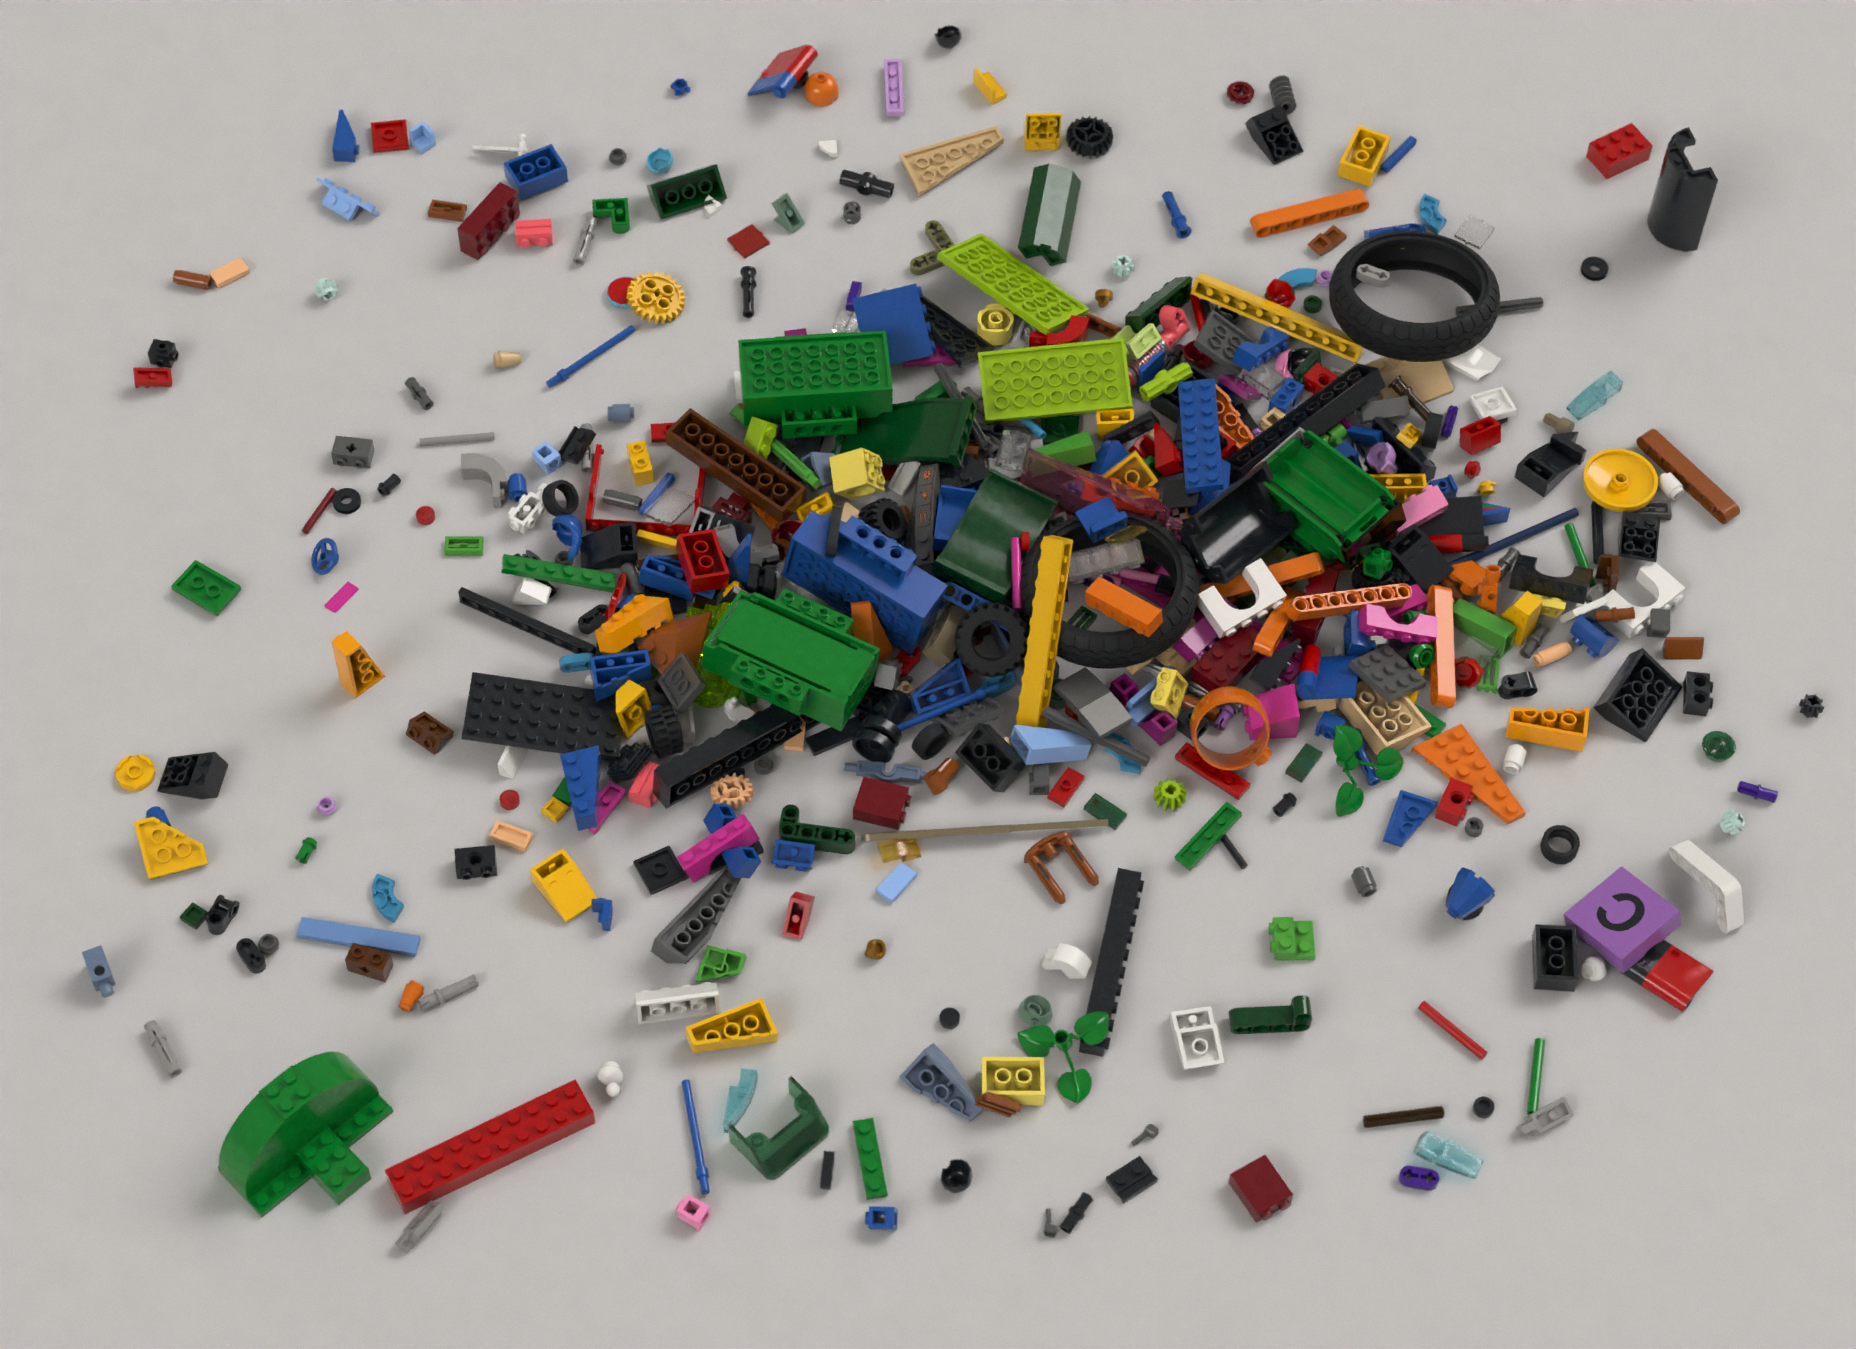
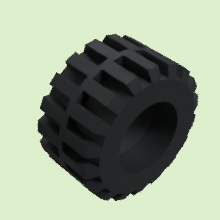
M881 498L861 508L858 516L865 524L878 529L883 535L897 542L905 538L907 521L905 520V513L903 514L902 508L898 506V503L893 502L890 498Z
M666 705L646 711L644 718L646 731L651 747L657 757L662 758L683 752L682 731L672 707Z

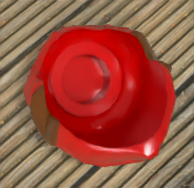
M1275 278L1266 288L1265 299L1278 305L1290 308L1296 300L1293 287L1286 281Z
M1468 656L1456 659L1455 682H1457L1458 686L1471 689L1479 684L1484 670L1477 661Z

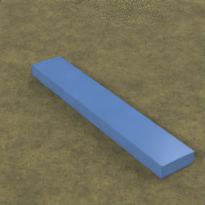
M305 917L301 918L297 931V938L345 946L357 943L383 952L416 957L421 940L418 935Z

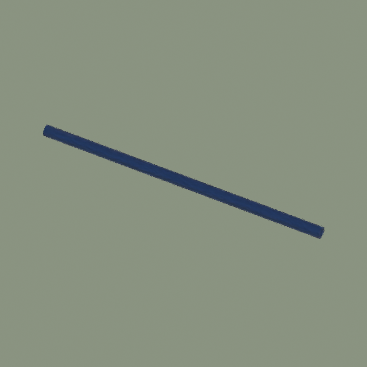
M1576 508L1570 509L1492 543L1489 547H1485V551L1469 553L1449 562V564L1454 565L1470 560L1475 562L1578 517V510ZM1412 580L1403 582L1408 586L1415 584Z

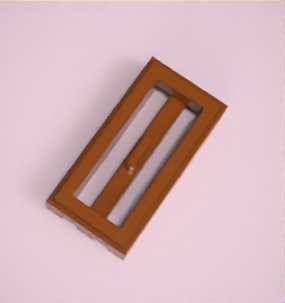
M432 199L428 210V217L463 222L467 205Z
M988 1091L975 1098L976 1106L1006 1117H1011V1114L1014 1115L1016 1111H1021L1020 1103Z

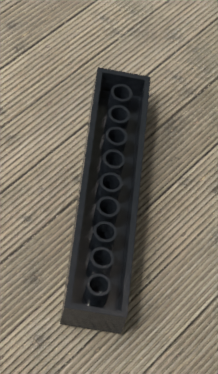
M1356 363L1225 459V461L1231 464L1229 483H1235L1299 427L1305 431L1311 430L1319 437L1323 436L1328 429L1338 425L1343 418L1353 414L1355 409L1365 405L1373 396L1380 394L1386 385L1379 369Z
M771 704L763 711L756 712L752 717L741 720L732 728L723 730L721 734L708 738L701 745L694 746L688 752L675 756L668 763L659 765L654 770L653 794L667 809L801 733L802 721L798 715ZM802 713L799 715L806 722L805 732L821 723Z

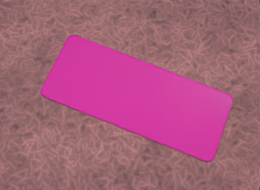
M347 582L324 606L336 613L359 588Z

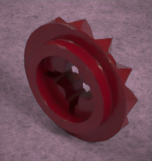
M1233 82L1227 88V97L1230 98V102L1235 101L1236 104L1241 102L1244 105L1245 102H1250L1254 98V89L1246 82Z

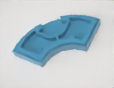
M1424 193L1419 206L1420 217L1424 225L1437 235L1445 226L1447 219L1442 217L1438 211L1440 201Z
M1311 268L1294 269L1280 276L1278 280L1288 282L1294 290L1303 286L1312 287L1317 270Z
M1114 732L1108 735L1109 737L1134 748L1130 744V741H1128L1123 736ZM1105 748L1106 752L1112 753L1118 759L1120 771L1140 774V764Z
M376 874L372 886L374 903L382 916L395 923L404 908L403 903L394 896L395 881Z

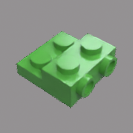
M1273 917L1272 923H1269L1268 931L1269 935H1272L1273 941H1270V953H1274V960H1315L1313 922L1293 921V917Z

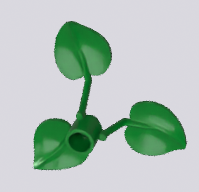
M1335 725L1333 749L1337 756V765L1343 768L1342 771L1346 773L1352 784L1346 782L1338 790L1335 804L1337 816L1356 812L1364 800L1363 791L1356 787L1357 783L1349 770L1357 768L1358 764L1377 767L1376 776L1382 780H1390L1398 775L1404 763L1401 754L1396 749L1390 747L1384 748L1378 753L1376 758L1377 764L1358 760L1354 756V752L1362 747V736L1358 730L1346 725Z
M1093 1012L1080 1017L1074 1025V1031L1079 1036L1073 1035V1033L1068 1034L1065 1030H1058L1053 1033L1051 1028L1045 1025L1033 1026L1017 1033L1022 1048L1031 1057H1046L1050 1052V1047H1054L1055 1044L1059 1050L1065 1053L1071 1072L1063 1073L1057 1085L1061 1095L1074 1103H1079L1087 1097L1091 1090L1092 1079L1085 1069L1075 1071L1068 1053L1073 1044L1072 1039L1080 1040L1083 1038V1041L1088 1045L1101 1043L1108 1033L1109 1015L1107 1012Z

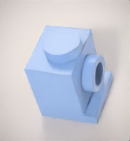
M547 441L538 445L532 451L533 460L545 471L547 476L562 466L560 454Z

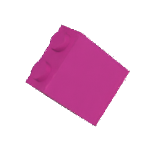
M1295 684L1255 694L1254 696L1262 703L1270 724L1269 739L1296 737L1300 713ZM1242 705L1243 717L1247 719L1245 721V732L1249 733L1250 740H1256L1262 730L1263 718L1250 706Z

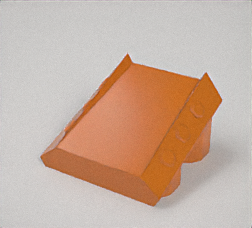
M1472 560L1451 565L1454 571L1449 576L1460 584L1462 593L1468 596L1472 595L1473 597L1478 596V584H1482L1486 569Z

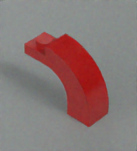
M1071 315L1068 327L1059 333L1045 335L1042 332L1030 331L1029 347L1085 342L1089 330V317Z

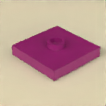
M1220 375L1218 378V382L1244 400H1261L1264 395L1238 376Z

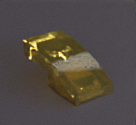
M915 838L893 839L877 843L883 863L897 859L905 862L921 857Z

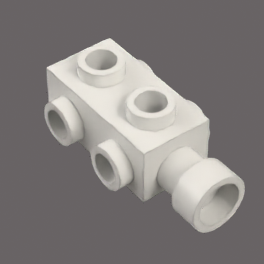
M542 483L537 488L536 494L530 491L528 495H522L519 505L509 510V526L513 530L525 534L529 529L533 528L536 520L545 514L547 509L542 501V493L547 484Z

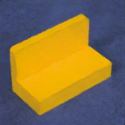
M978 68L974 69L973 83L992 105L1007 98V93L989 72L982 74Z

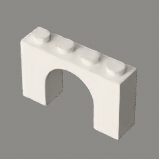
M1261 558L1246 566L1242 572V576L1255 594V605L1245 610L1232 608L1224 601L1214 585L1197 595V606L1220 639L1224 636H1232L1237 632L1236 629L1241 626L1243 628L1249 626L1253 619L1257 617L1261 619L1272 608L1276 610L1284 604L1283 601L1287 595Z
M1649 561L1641 567L1636 578L1654 596V604L1647 607H1637L1628 603L1615 590H1611L1605 595L1608 601L1607 604L1597 608V611L1611 610L1613 607L1617 609L1634 607L1635 619L1618 620L1615 623L1610 621L1629 639L1635 635H1640L1645 627L1650 625V611L1652 608L1670 610L1674 604L1678 605L1684 599L1685 587L1656 562Z

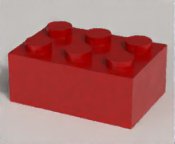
M1630 123L1590 142L1586 157L1606 179H1609L1649 160L1653 146L1633 123Z
M715 529L678 534L676 551L690 593L727 588L730 573Z

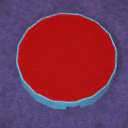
M620 277L609 284L607 297L613 306H620L623 309L631 308V305L627 304L628 299L626 297L628 287L631 281H634V278Z

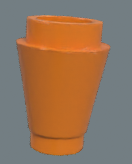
M410 980L408 984L406 983L398 1007L409 1012L424 994V986L413 980Z

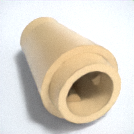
M507 351L494 353L495 367L501 369L521 364L520 353Z

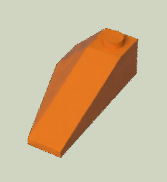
M1216 385L1219 431L1236 441V451H1238L1253 440L1254 436L1248 426L1242 422L1238 410L1234 409L1229 395Z
M871 602L851 603V618L854 619L852 636L880 648L878 663L887 659V657H893L892 645L880 624Z

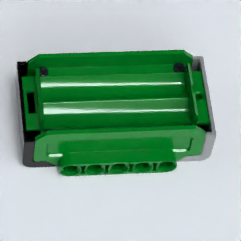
M1299 427L1259 462L1266 461L1274 476L1270 481L1263 483L1277 512L1291 510L1299 526L1289 535L1311 553L1319 552L1321 560L1324 562L1331 556L1345 568L1352 570L1406 522L1402 503L1395 499L1388 488L1311 430L1305 431Z

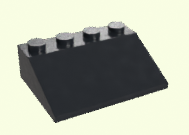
M1642 648L1628 655L1593 708L1608 722L1646 742L1683 687Z

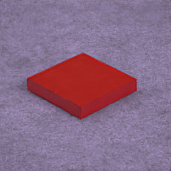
M406 119L371 123L374 153L409 150Z

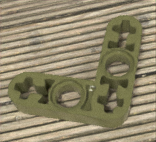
M936 220L928 221L925 225L926 236L936 250L915 257L910 261V272L914 275L919 276L945 266L940 260L933 263L929 259L937 258L940 251L954 246L942 225ZM943 239L946 243L939 244L937 240Z

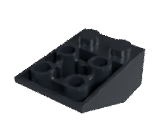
M1282 105L1253 116L1245 123L1252 139L1273 165L1304 152Z
M1547 443L1530 452L1517 465L1515 478L1545 498L1578 463Z
M698 506L689 533L711 530L715 527L732 523L735 528L737 541L740 544L748 533L753 536L756 526L710 507Z
M1623 511L1618 530V555L1620 557L1656 562L1661 517Z
M635 522L617 523L581 537L583 540V544L580 546L581 568L592 570L621 568L623 564L629 562L636 566L638 552Z
M1415 524L1386 548L1387 551L1391 552V561H1394L1395 565H1399L1402 572L1415 584L1417 583L1425 594L1428 593L1431 585H1438L1454 571L1453 567L1429 537Z
M1298 638L1273 653L1271 657L1268 656L1261 660L1249 680L1267 691L1271 690V688L1275 689L1281 681L1279 675L1281 672L1285 673L1292 663L1289 661L1290 657H1295L1302 647L1299 644L1301 639Z
M873 681L859 702V708L854 710L853 715L858 716L861 721L866 716L873 715L885 718L895 725L900 724L913 710L906 693L896 689L889 690L873 686Z
M216 752L169 757L157 791L196 799L218 798L229 764Z

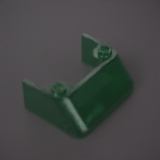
M792 1076L788 1078L789 1094L795 1099L794 1108L800 1115L771 1139H768L766 1135L760 1132L752 1133L745 1138L733 1125L729 1126L730 1143L769 1180L779 1178L829 1135V1125L814 1098Z

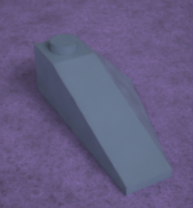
M934 1043L925 1048L899 1076L914 1092L929 1097L934 1103L942 1104L949 1111L970 1122L983 1109L975 1105V1098L977 1096L949 1058Z

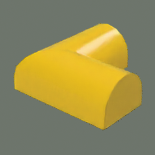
M826 492L800 506L796 513L799 520L804 522L811 511L819 515H826L831 512L832 506H836L831 495Z

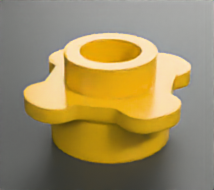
M1483 481L1478 485L1477 491H1480V495L1483 496L1495 493V486L1497 484L1496 482Z

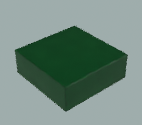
M192 902L180 916V919L197 930L206 920L208 911Z

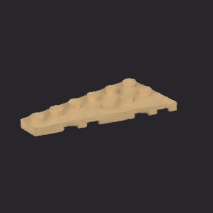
M998 126L902 153L900 154V160L918 196H921L1003 144L1004 138Z

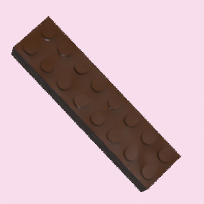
M691 408L666 431V443L668 446L742 497L748 499L752 504L777 521L788 519L806 500V487Z

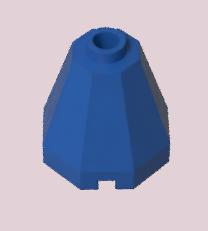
M1464 867L1457 873L1446 902L1447 913L1455 919L1457 917L1463 919L1489 903L1495 896V890L1482 877L1478 879L1474 876L1476 874L1474 871Z

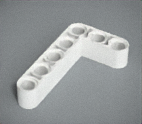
M1688 839L1669 847V855L1673 862L1715 896L1717 923L1720 930L1726 934L1744 925L1742 889L1738 880Z

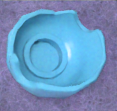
M659 147L647 156L646 163L649 170L653 173L664 174L672 168L673 156L669 149L664 150Z

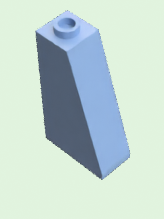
M1014 725L1009 738V742L1026 765L1086 760L1092 745L1087 738L1073 731Z

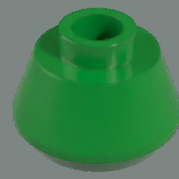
M1416 644L1411 648L1409 658L1416 668H1426L1433 662L1434 650L1431 645Z

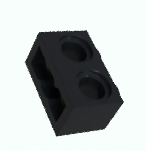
M1686 672L1683 681V714L1706 716L1708 710L1712 709L1713 698H1710V693L1713 690V682L1710 681V674Z

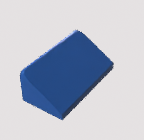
M1354 425L1346 430L1352 442H1360L1361 445L1373 447L1375 444L1384 442L1382 430Z

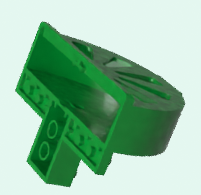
M340 1052L317 1054L294 1066L291 1065L258 1091L259 1093L243 1109L231 1126L219 1155L218 1170L220 1174L261 1217H264L311 1178L339 1206L371 1180L369 1168L349 1147L392 1114L393 1108L379 1095L376 1085L347 1055Z

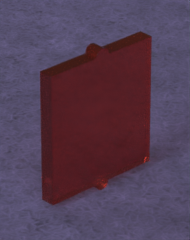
M753 224L727 238V241L734 247V251H738L744 259L770 244L763 236V232H760Z

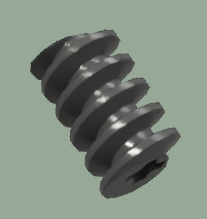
M1284 75L1273 78L1269 83V89L1274 107L1282 105L1286 115L1292 113L1297 105L1290 79Z

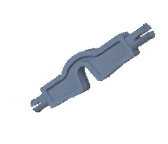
M860 760L857 764L845 763L844 771L856 772L857 776L875 778L889 783H897L899 781L919 783L920 779L923 780V777L928 773L921 772L920 767L895 764L892 772L886 773L884 762Z

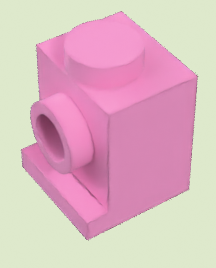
M689 1194L685 1200L682 1199L678 1203L676 1208L677 1217L693 1226L698 1232L711 1215L710 1206Z

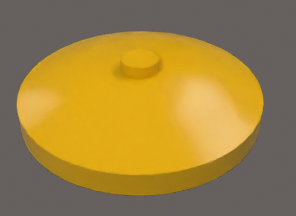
M1607 449L1598 452L1588 460L1584 468L1582 482L1588 496L1598 505L1613 511L1630 512L1639 510L1652 501L1658 487V476L1652 464L1640 454L1626 449Z

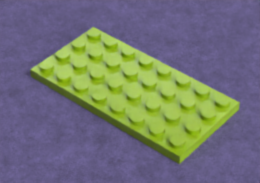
M982 233L940 251L937 255V259L943 262L945 266L953 269L958 275L963 276L972 285L980 288L985 294L990 295L999 304L1007 307L1012 313L1017 314L1026 323L1031 324L1045 335L1068 325L1071 315L1084 317L1090 310Z
M1124 338L978 352L985 423L1133 408Z

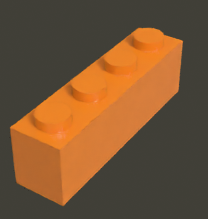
M1100 576L1085 591L1086 604L1089 607L1103 612L1107 617L1116 619L1124 626H1129L1139 634L1150 637L1163 623L1161 609Z

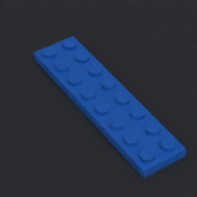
M1215 378L1179 382L1186 494L1223 490Z

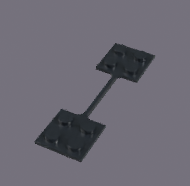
M1180 414L1174 442L1182 441ZM1184 470L1180 480L1166 481L1161 511L1197 507L1200 492L1186 494Z

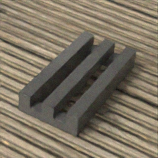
M1651 501L1645 506L1649 508L1633 511L1634 513L1661 517L1660 520H1671L1672 518L1670 501Z

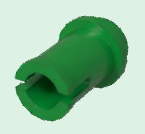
M1408 610L1403 613L1402 621L1408 625L1418 614L1427 615L1424 610L1413 612Z
M310 837L302 840L303 845L295 857L296 860L300 858L298 862L303 864L308 862L311 853L317 848V841Z

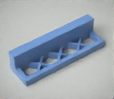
M1157 677L1134 695L1125 706V709L1133 719L1130 724L1135 728L1157 710L1150 703L1151 693L1157 685Z

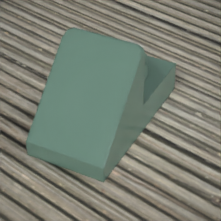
M788 193L781 195L771 203L778 214L774 220L790 233H793L805 224Z

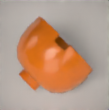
M816 72L806 80L804 95L807 101L813 102V105L820 107L829 106L833 100H837L839 87L836 79L831 74Z

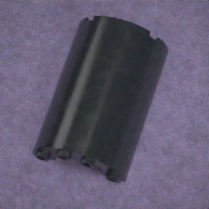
M1689 127L1678 131L1671 137L1647 217L1648 228L1658 242L1683 252L1697 250L1718 182L1711 167L1694 171L1688 161L1684 149L1685 147L1695 145L1696 142Z
M1266 461L1259 463L1188 518L1182 525L1180 533L1181 543L1190 553L1195 568L1214 583H1229L1244 571L1246 566L1258 560L1299 527L1291 510L1277 512L1263 483L1274 478Z

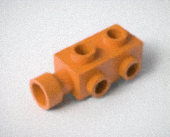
M1488 565L1486 566L1482 584H1478V595H1481V600H1477V607L1496 615L1498 578L1501 576V567Z

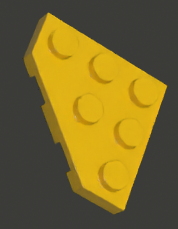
M155 817L134 821L149 880L208 865L204 846L197 840L188 837Z

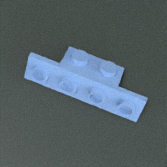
M317 178L316 181L330 188L321 204L350 221L353 220L360 206L377 216L380 215L379 212L375 211L376 207L368 202L363 204L361 202L362 198L355 194H352V196L348 195V190L341 186L337 189L334 187L335 183L327 178L325 180Z

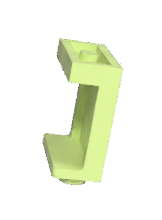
M1149 323L1139 333H1134L1130 325H1126L1111 338H1124L1127 360H1138L1162 339L1153 323Z

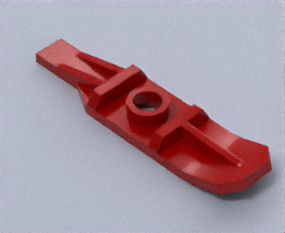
M621 573L619 576L617 587L605 611V622L612 617L625 587L626 574Z

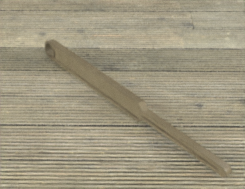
M1108 819L865 833L861 834L862 841L1109 825Z

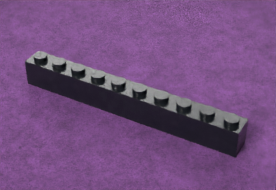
M1118 868L1086 1012V1014L1107 1012L1109 1015L1108 1032L1113 1031L1115 1020H1111L1112 1014H1116L1118 1002H1115L1116 996L1120 997L1122 985L1119 984V980L1124 979L1126 967H1123V961H1128L1130 950L1126 949L1127 944L1132 942L1133 932H1130L1131 926L1135 927L1137 915H1134V910H1139L1141 898L1137 896L1138 892L1143 891L1144 881L1141 880L1142 872ZM1106 1036L1097 1045H1088L1082 1038L1080 1039L1079 1052L1103 1057L1104 1050H1109L1111 1038Z

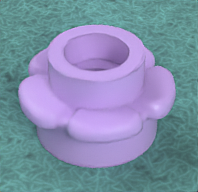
M1329 270L1320 271L1316 281L1321 286H1328L1332 272Z
M323 797L318 802L317 811L328 816L336 810L337 805L332 798Z

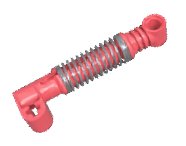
M1164 305L1160 309L1159 319L1163 328L1160 336L1162 339L1138 360L1127 361L1130 388L1137 384L1140 367L1143 364L1146 365L1153 354L1158 353L1162 349L1165 351V358L1171 348L1189 331V324L1183 309Z

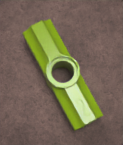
M1183 362L1169 371L1166 369L1161 370L1153 380L1139 387L1141 397L1145 401H1150L1164 392L1166 394L1173 392L1179 382L1192 377L1193 372L1187 362Z

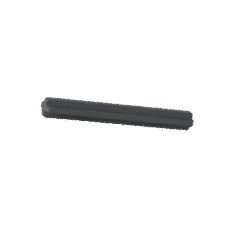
M1542 297L1500 301L1499 312L1543 307ZM1474 305L1457 306L1455 313L1459 316Z

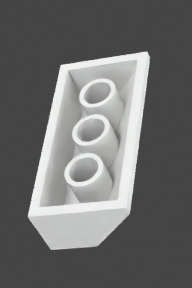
M704 982L700 985H683L678 988L665 987L660 990H643L635 993L639 1024L720 1014L717 983Z

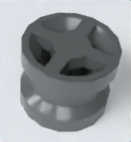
M847 202L843 207V219L848 224H856L861 219V207L857 202Z

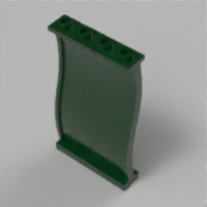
M965 396L964 399L927 398L892 404V412H884L874 418L857 419V434L837 435L831 453L838 455L858 448H864L880 455L882 466L914 461H937L952 463L954 467H961L977 406L972 396Z
M990 468L988 475L977 490L940 556L938 555L935 560L932 573L993 603L1002 604L1012 587L1011 538H1020L1022 532H1029L1030 550L1054 514L1059 501ZM1029 550L1021 551V566Z

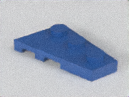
M1410 223L1364 230V238H1371L1389 232H1426L1423 224Z
M1400 790L1383 842L1403 847L1437 807L1438 802Z

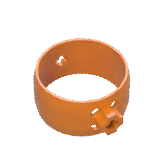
M1220 687L1205 694L1195 705L1190 719V733L1197 753L1208 764L1222 770H1238L1248 767L1253 763L1259 767L1269 760L1272 751L1267 747L1270 737L1268 716L1262 703L1252 693L1238 687ZM1224 703L1248 705L1263 718V726L1258 738L1249 747L1236 753L1223 754L1214 752L1206 748L1196 736L1198 725L1203 716L1212 708Z

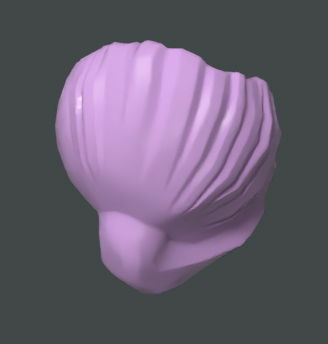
M1381 442L1375 444L1370 449L1366 460L1372 469L1376 470L1378 474L1397 473L1398 466L1395 464L1396 453L1389 443Z

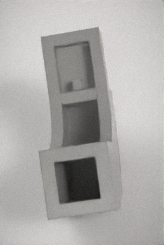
M461 454L463 480L480 479L489 483L492 487L494 508H502L501 500H505V492H508L507 477L502 466L494 459L482 454Z
M732 523L713 528L715 529L721 549L728 558L731 557L740 545ZM775 544L751 549L750 563L762 566L761 559L771 560L776 555H779L778 547Z

